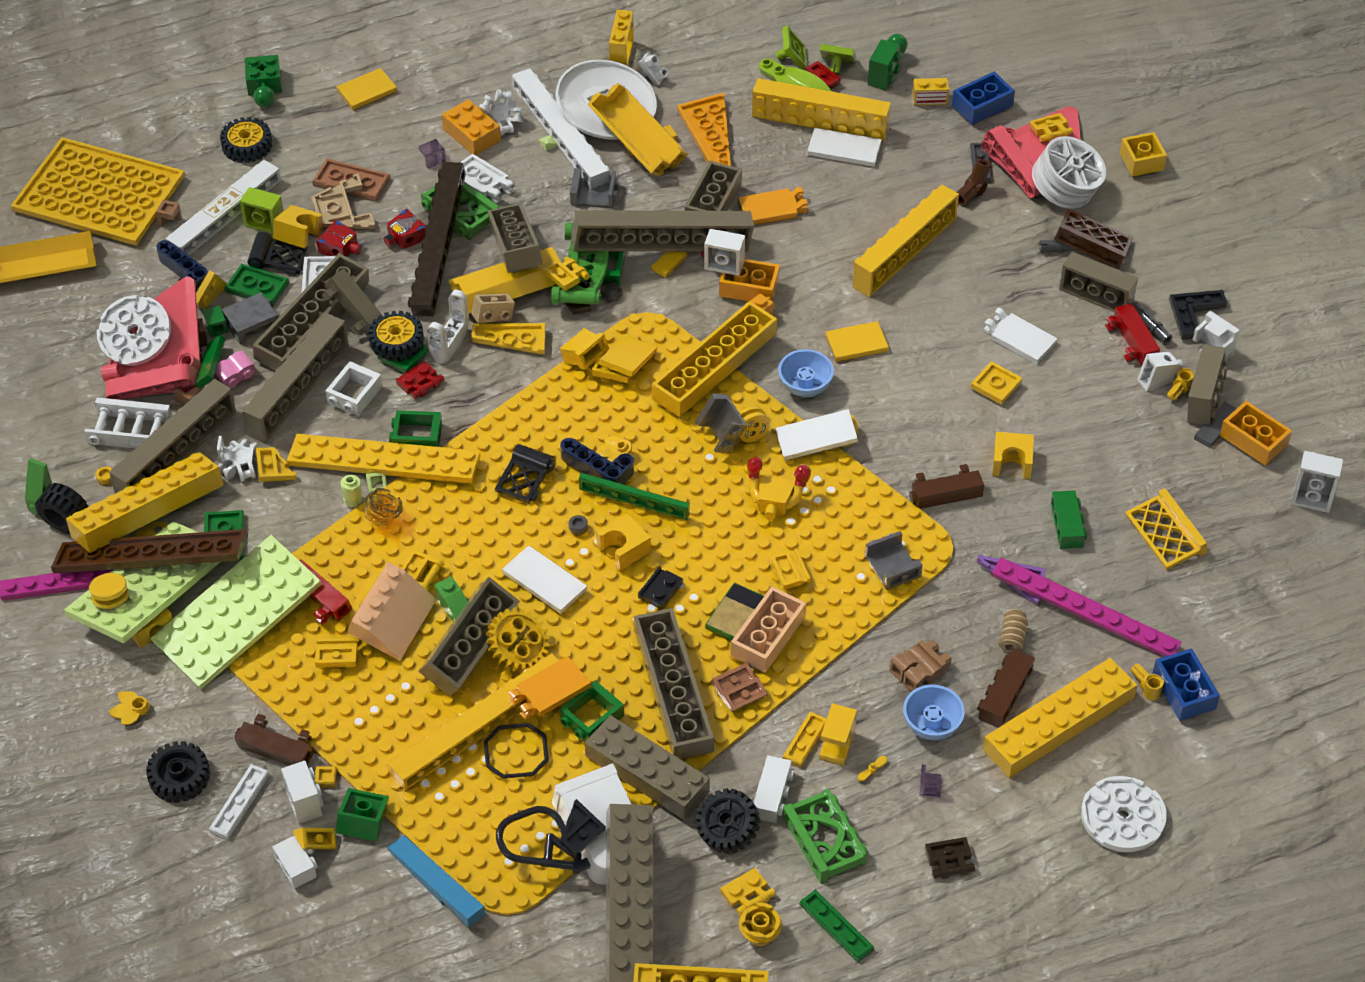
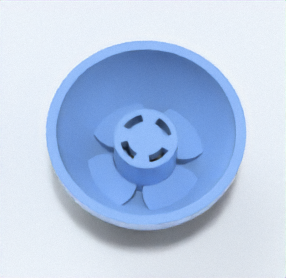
M802 349L787 354L779 364L778 373L780 381L787 391L798 397L809 398L821 394L828 388L833 378L834 368L832 362L824 354L815 350Z
M924 685L916 688L906 697L903 705V714L908 727L914 734L926 740L937 741L950 737L959 729L963 722L965 709L960 697L951 689L940 685Z

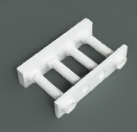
M97 397L95 401L99 415L95 429H85L84 432L88 444L136 449L141 442H144L161 426L162 422L172 417L170 405ZM107 416L118 417L113 431L103 430ZM125 418L136 419L131 433L121 432ZM144 420L154 421L150 435L139 434Z

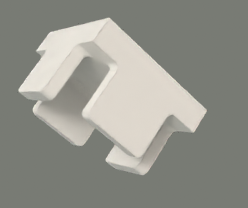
M1209 311L1205 315V320L1196 327L1193 341L1197 342L1201 339L1206 343L1205 345L1225 347V355L1230 358L1234 355L1240 330L1212 311Z

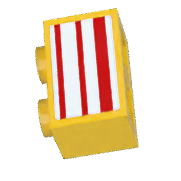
M947 78L913 79L912 96L914 105L948 104L949 86Z

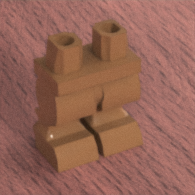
M921 640L918 642V645H914L908 651L905 650L902 654H897L890 662L889 671L912 692L916 688L921 687L924 680L932 684L938 678L944 676L945 669L951 664L952 658L948 653H943L939 656L937 654L939 646L934 640L927 643Z

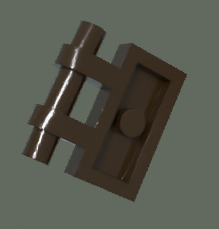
M967 837L925 844L929 865L939 866V869L932 870L933 878L941 877V879H946L951 875L960 874V876L967 875L968 872L975 871L974 863H965V860H969L972 857ZM957 862L958 866L947 867L946 863Z

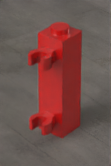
M1132 303L1115 307L1114 316L1106 318L1108 323L1105 326L1108 331L1119 328L1129 347L1125 348L1127 353L1124 355L1125 360L1130 362L1137 358L1142 366L1146 355L1160 353V348Z
M302 559L299 560L322 583L319 588L309 595L313 601L322 607V609L314 613V616L317 618L316 620L323 625L332 616L339 622L353 609L349 600Z

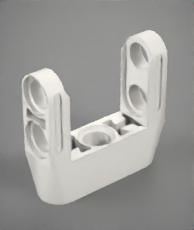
M454 290L449 296L450 319L443 327L437 322H432L427 328L429 350L435 362L439 364H445L451 359L467 334L469 320L467 296L460 290Z

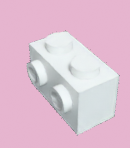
M295 836L272 846L275 859L294 889L317 878L315 869L318 866L315 859L307 855L308 849H302Z

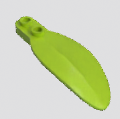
M770 58L763 59L759 63L760 72L774 81L831 91L824 81L808 71L786 67Z

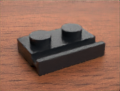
M658 567L638 592V598H643L645 602L663 610L683 584V578Z

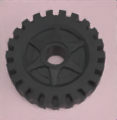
M175 741L173 746L167 743L165 744V749L159 747L157 749L158 754L153 752L151 755L152 759L149 758L146 774L150 788L155 795H158L162 800L165 798L167 802H171L173 799L175 803H178L180 798L185 802L188 801V796L191 799L195 798V792L200 794L202 788H206L207 781L210 779L207 757L200 747H195L193 743H189L188 746L186 741H181V745Z
M725 788L723 792L717 790L714 796L712 794L708 795L709 800L706 801L704 799L702 801L703 807L699 806L697 810L699 815L696 814V820L698 821L696 827L703 841L720 853L721 851L728 854L729 851L736 853L737 849H745L744 845L747 844L749 846L752 843L750 841L751 838H756L757 834L755 832L759 831L760 828L758 825L760 823L758 815L760 814L754 802L743 792H738L732 788L731 790ZM732 817L731 821L725 824L726 819Z

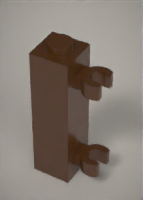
M967 464L959 465L961 470L959 474L926 480L922 472L916 474L917 480H915V483H912V491L909 492L911 503H914L919 509L983 497L984 482L979 470L970 472Z
M259 713L255 718L254 724L243 722L241 728L239 727L235 733V741L239 748L288 766L305 761L308 766L314 754L309 745L312 739L309 731L302 729L298 740L265 729L268 721L265 720L266 716Z

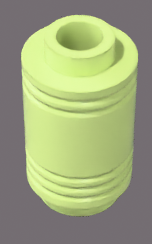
M355 475L343 477L341 480L343 501L349 507H357L363 499L360 479Z

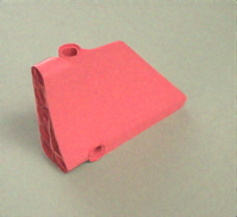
M1067 106L1047 115L1061 113L1068 121V128L1072 127L1073 134L1068 136L1080 139L1079 118L1076 108ZM1029 124L1015 130L1008 127L1004 128L1002 125L988 130L981 144L984 153L985 150H988L989 157L1010 174L1028 197L1033 198L1040 195L1041 193L1036 188L1032 178V168L1049 142H1040V135L1036 136L1029 127Z

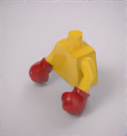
M752 457L747 463L750 478L749 492L753 501L759 504V510L765 512L764 517L773 520L776 514L784 515L788 509L793 508L800 502L803 489L811 477V469L807 465H799L794 472L796 480L760 475L759 478L763 463L759 457Z

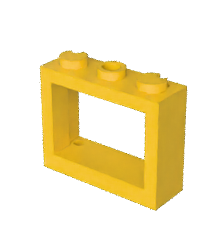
M617 10L609 40V61L629 66L634 44L633 11Z

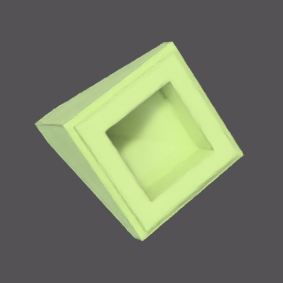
M552 135L538 140L545 151L558 147Z
M381 473L366 474L368 491L382 490L387 486L386 475ZM383 481V487L372 488L377 482Z

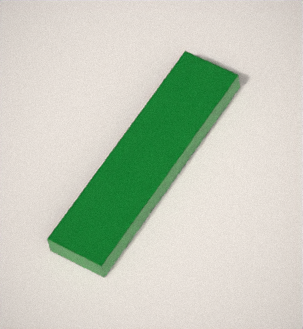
M219 335L207 344L195 381V385L198 388L213 380L225 342V338L222 335Z
M816 889L799 902V905L857 963L874 951V946Z

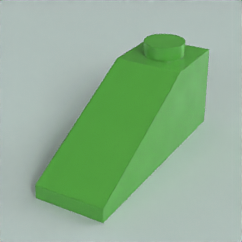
M30 458L27 468L25 501L28 511L37 515L35 503L45 489L52 484L47 464Z
M451 576L434 584L437 601L452 622H454L468 601L461 588Z

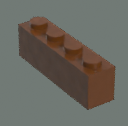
M1012 649L1010 655H1005L1002 669H998L995 673V682L993 685L989 684L985 693V700L981 699L978 704L979 720L998 728L1004 724L1033 671L1034 657Z

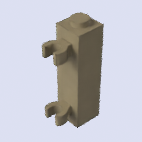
M343 268L325 283L328 290L322 294V297L327 301L332 296H335L356 322L350 331L355 335L360 330H363L368 335L370 324H373L374 319L378 320V316L382 314Z

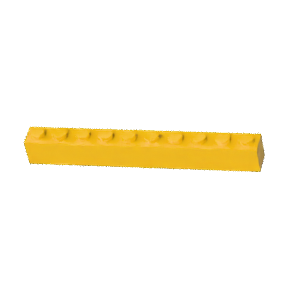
M552 653L547 657L541 658L537 664L525 669L516 678L510 679L500 689L494 690L488 697L476 702L467 711L461 712L457 718L449 723H445L433 734L427 735L423 741L411 746L402 755L393 758L388 764L391 777L406 791L487 736L498 726L503 725L522 712L520 706L528 703L526 699L513 706L509 702L511 697L508 693L513 689H517V684L559 660Z

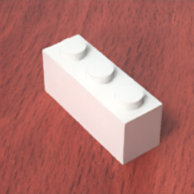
M767 755L754 799V804L760 814L758 815L760 820L777 823L778 816L783 815V806H785L782 803L783 798L787 799L789 794V786L787 784L788 781L792 782L794 776V769H791V760Z

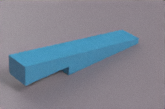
M403 835L387 847L388 851L468 928L485 915L484 906L406 836Z

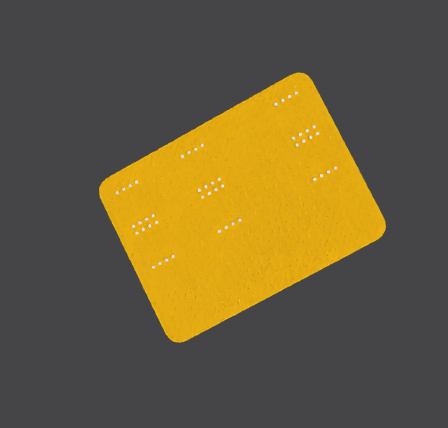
M645 312L630 314L602 333L605 335L609 350L624 335L657 347V352L633 377L629 378L628 383L592 376V368L595 362L584 370L579 368L578 365L565 364L562 361L442 446L444 448L480 451L481 457L472 484L399 477L291 553L298 560L302 559L349 600L351 606H353L355 598L363 585L370 579H378L387 562L402 568L412 550L439 558L445 563L443 569L438 571L429 586V593L435 599L434 584L446 578L453 577L468 601L478 586L490 577L520 601L516 606L517 612L524 608V614L531 611L532 618L538 616L537 622H544L541 628L548 629L544 635L550 636V639L546 641L550 644V647L546 649L548 654L545 657L551 653L558 660L568 656L591 684L596 680L624 704V717L619 721L670 753V746L634 632V616L661 610L645 602V599L638 598V592L658 567L683 578V584L663 610L673 608L714 736V752L681 759L696 770L701 771L938 576L951 562L954 546L950 534L938 522L841 448L836 447L784 461L776 428L804 420L737 369L681 417L653 400L652 383L696 347L700 341L663 314ZM712 393L727 394L738 412L750 406H757L763 409L770 420V429L758 441L748 443L739 438L730 453H718L714 451L719 442L711 427L698 426L696 419ZM617 436L621 440H629L632 444L630 455L634 458V474L624 485L690 503V516L688 520L579 490V476L582 472L561 459V441L565 438H573L596 452L598 447L605 444L604 439L607 437ZM517 444L554 456L556 461L554 470L546 474L538 488L540 493L535 502L531 501L530 504L495 492V487L508 466ZM752 457H759L762 460L763 466L762 470H760L759 478L760 475L796 480L794 472L799 465L804 464L811 469V477L803 489L800 502L793 508L788 509L786 514H776L773 520L764 517L765 512L759 510V504H756L750 495V478L747 463ZM513 466L511 470L512 475L522 472V469ZM535 473L527 475L529 482L537 479L539 476ZM525 477L514 480L516 486L527 483ZM512 481L504 483L502 486L504 489L514 487ZM527 487L518 491L521 495L527 497L530 489ZM628 513L651 537V553L619 571L616 568L615 552L622 547L613 545L600 551L596 544V531ZM581 515L587 519L588 530L585 533L576 535L570 532L569 520L573 516ZM901 531L902 545L913 561L919 559L923 565L922 575L920 578L886 590L865 557V547L872 540H878L886 537L888 534ZM528 545L587 585V591L562 614L502 573V569ZM794 549H797L810 576V583L807 584L805 582L801 586L783 590L770 562V556L786 551L792 552ZM428 565L426 567L422 576L418 580L419 582L424 581L430 569L432 568L431 565ZM734 582L764 596L772 586L806 602L805 619L767 672L764 673L750 666L755 677H759L768 695L731 712L717 693L711 680L744 664V662L731 656L732 640L705 628L708 619ZM308 596L227 667L298 736L302 729L309 731V735L312 736L309 743L311 748L330 766H337V773L354 789L389 796L385 818L476 898L489 913L504 916L524 913L538 905L575 874L572 873V870L513 862L500 852L496 843V830L503 819L533 806H546L555 810L552 805L555 785L602 768L586 757L585 741L579 740L570 728H565L560 721V708L570 700L541 717L535 713L525 720L519 713L503 724L530 723L545 733L549 759L533 776L504 779L488 769L485 763L484 740L491 734L489 733L406 791L391 777L388 764L393 758L402 755L411 746L423 741L427 735L433 734L445 723H449L457 718L461 712L467 711L476 702L482 701L494 690L500 689L510 679H514L522 674L519 668L512 671L511 665L505 669L504 662L498 664L499 658H492L495 652L488 651L492 646L491 644L461 687L451 696L447 695L419 673V669L453 623L437 600L400 661L347 633L351 610L339 622L330 616L327 622L321 625L316 620L317 618L314 616V613L322 609V607ZM525 628L523 630V632L518 636L514 643L508 648V652H511V650L518 644V641L525 635V633L528 631V628ZM502 637V640L508 643L507 640ZM357 638L356 667L316 668L317 639ZM517 650L518 654L523 656V654L519 650ZM591 699L573 715L589 727L608 711L594 699ZM529 727L499 730L488 741L490 765L504 775L532 772L544 760L542 736ZM620 779L631 805H652L653 809L659 805V803ZM537 813L510 823L504 830L503 840L508 850L516 855L544 858L546 834L552 833L559 839H561L562 834L552 817ZM556 846L553 847L552 859L573 861V858Z

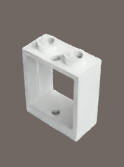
M349 361L326 389L327 403L333 407L343 409L347 413L359 416L383 387L381 374ZM349 380L366 386L356 399L339 393Z

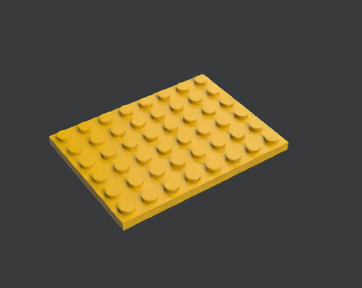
M61 137L11 204V210L78 230L91 231V233L137 246L156 219V211L162 200L168 201L185 177V171Z

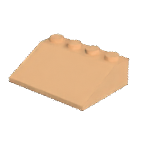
M387 562L353 617L347 633L400 661L437 599L405 570Z

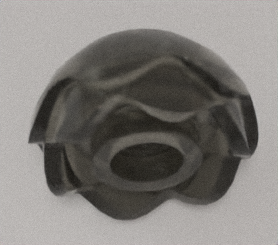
M614 282L604 284L600 290L602 299L609 303L618 301L623 295L622 288Z

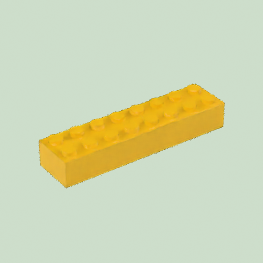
M757 78L752 92V117L882 139V141H885L889 129L891 102Z
M940 185L926 199L924 198L916 208H913L905 218H901L895 227L890 228L886 235L880 237L872 247H869L861 257L854 261L853 288L871 297L956 220L959 194L944 185Z
M747 302L652 383V399L681 417L777 334V318L752 302Z
M194 453L190 457L176 462L174 465L160 470L156 474L144 478L140 482L128 486L116 494L109 495L106 499L67 517L66 521L70 535L91 553L97 550V548L109 544L110 540L121 538L224 486L220 468L202 453Z
M1109 658L986 735L983 751L1008 778H1011L1133 700L1137 684Z

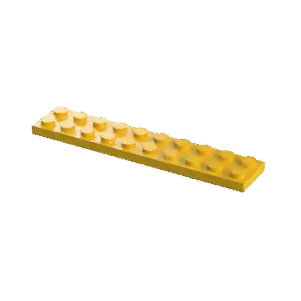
M296 434L287 463L288 466L368 474L381 473L388 476L472 484L481 455L480 451Z

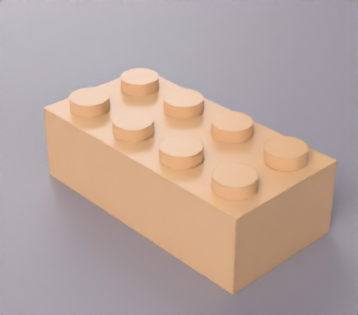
M771 586L731 641V656L766 673L805 619L806 602Z

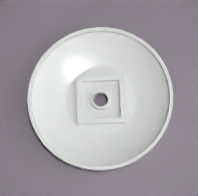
M588 60L570 67L560 77L555 94L559 111L573 127L590 136L609 140H618L619 138L587 105L593 95L598 92L607 95L610 88L619 83L625 86L653 117L655 116L657 101L653 88L640 73L624 64L609 60Z

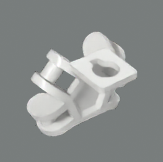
M497 89L495 100L485 95V101L483 104H480L479 108L500 125L501 136L507 132L510 134L514 133L511 122L522 123L521 114L524 112V109L518 108L511 99V91L501 92L500 89ZM500 98L505 100L504 103L499 102ZM511 111L515 112L514 118L510 117Z
M219 436L217 454L221 474L224 473V477L227 480H231L237 471L241 482L249 477L252 479L256 478L252 460L253 454L256 455V448H260V444L256 442L251 444L250 440L243 439L240 444L233 440L229 443V447H225L222 436ZM247 464L249 470L242 472L241 466Z

